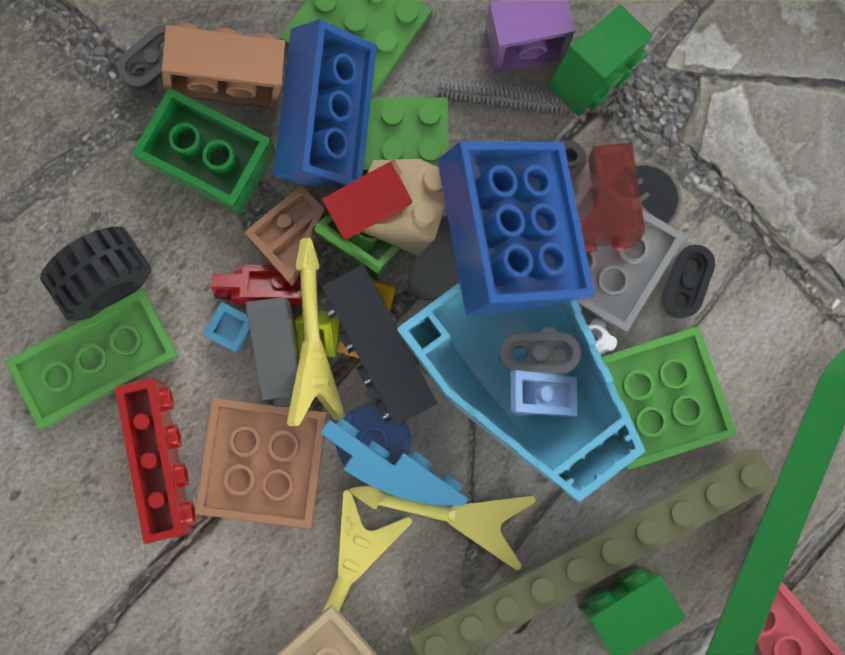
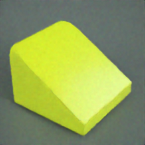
M318 311L320 340L324 346L326 356L335 357L337 354L338 317L330 319L326 311ZM303 313L295 320L299 355L304 342Z

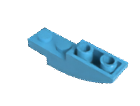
M342 418L337 423L329 419L320 432L351 455L343 466L345 471L383 492L407 500L442 506H464L468 501V498L460 493L464 485L447 473H444L442 478L436 476L428 470L433 463L414 450L410 456L401 451L395 461L391 463L388 461V458L391 456L389 451L373 440L367 446L357 439L356 436L360 431Z

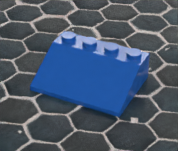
M459 141L437 159L466 316L506 313L588 299L595 296L564 142Z

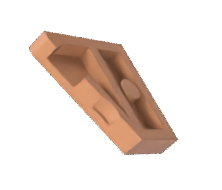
M300 185L244 231L251 243L292 286L300 275V270L296 269L300 240L311 238L314 245L317 239L314 229L317 223L327 216L325 208Z

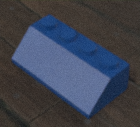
M321 19L291 29L273 176L305 186L341 189L363 176L376 44Z

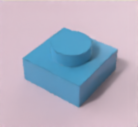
M221 302L203 335L239 354L250 335L248 316Z

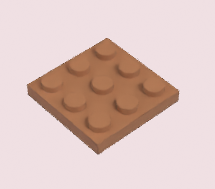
M212 398L195 514L311 529L313 526L325 438L320 432L327 423L328 413L307 410L299 426H289L287 420L290 408L273 407L272 405Z

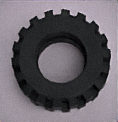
M113 226L88 233L65 246L46 264L40 274V280L68 321H79L92 318L108 306L135 293L151 274L152 267L124 227Z

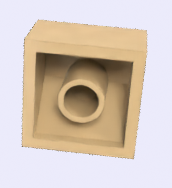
M421 159L395 160L402 172L399 176L413 200L412 204L362 232L419 256L435 240L445 207L439 167ZM373 160L368 173L392 160Z

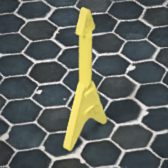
M311 238L300 240L296 261V269L300 270L304 342L301 348L287 420L289 426L300 425L315 396L334 420L344 419L345 417L324 346L320 340L316 270L320 266Z
M373 486L350 488L353 496L373 509H377L379 505L448 522L449 525L513 569H521V563L501 533V525L507 519L534 504L536 501L534 496L449 507L403 499L383 492Z
M349 489L344 490L338 578L322 613L331 604L340 611L351 584L411 525V517L405 516L379 528L369 530L362 524L351 491Z

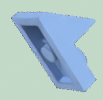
M518 370L511 371V413L515 417L532 415L577 416V377Z

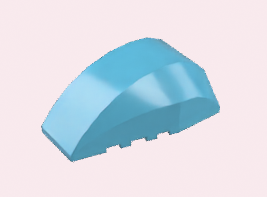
M459 282L397 328V331L447 401L577 502L582 501L646 452L624 403L621 402L615 389L613 378L596 347L597 343L590 328L587 327L577 300L506 313L466 316ZM545 327H552L557 332L573 336L581 348L580 360L572 371L566 374L555 375L577 377V416L532 415L515 417L511 413V372L506 370L500 361L502 342L514 333H542ZM516 348L512 351V357L514 360L521 362L527 358V353L522 348Z

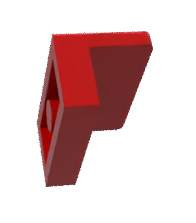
M395 159L322 199L344 239L351 238L412 204L413 200L399 176L402 172Z

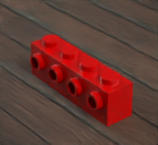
M156 379L114 387L143 543L147 544L193 533L192 525L196 524L195 507L192 501L187 502L184 486L189 485V475L185 463H180L177 448L182 446V439L178 425L172 424L170 410L174 409L175 405L171 388L169 386L165 387V382Z

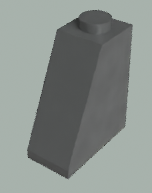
M286 297L246 302L262 400L266 402L273 401V407L290 406L300 358L295 327V308Z

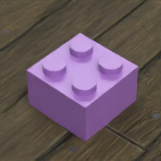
M495 0L489 2L485 36L493 73L563 60L575 32L568 0Z

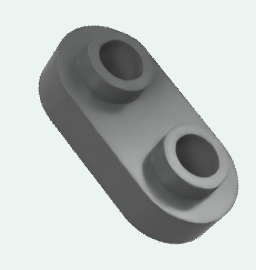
M159 25L153 28L119 58L118 72L128 86L136 89L146 88L162 76L163 52L160 50V45L165 39L166 25ZM138 64L145 67L144 74L134 76L132 74L133 67Z
M561 332L514 333L509 335L500 347V361L509 372L518 370L545 374H566L576 367L581 357V348L577 340L573 336ZM516 348H522L526 351L527 358L521 362L516 361L512 357V351ZM555 348L564 349L567 353L566 360L556 361L552 356V351Z

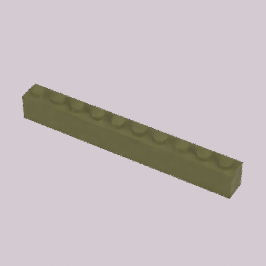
M743 449L409 631V640L417 655H466L778 483L758 449Z

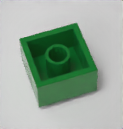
M620 4L570 46L547 87L562 99L578 117L589 107L595 111L610 96L608 91L613 87L619 90L634 74L632 70L647 56L648 53L644 48L653 35Z
M636 566L620 573L616 577L618 583L605 590L603 587H599L589 592L583 598L585 603L578 607L601 647L609 655H629L686 619L661 576L644 567L638 569Z

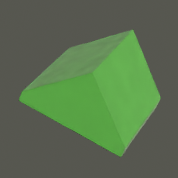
M330 213L317 223L314 229L319 241L356 267L363 264L369 276L378 281L383 279L403 251L399 247L363 232L349 239H344Z

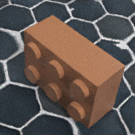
M177 23L175 26L166 25L162 61L164 95L168 88H171L195 100L277 109L282 85L285 41L277 40L275 36L266 33L246 36L239 35L235 30L228 28H218L215 31L201 30L196 25L190 23Z

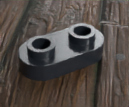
M690 245L676 256L662 295L663 308L670 316L685 319L700 310L715 269V258L708 248L702 245ZM688 260H694L698 264L697 272L688 269ZM676 294H681L685 297L686 304L684 307L676 304Z

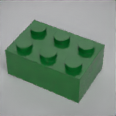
M168 88L132 154L148 169L241 216L274 157L276 150L270 138Z

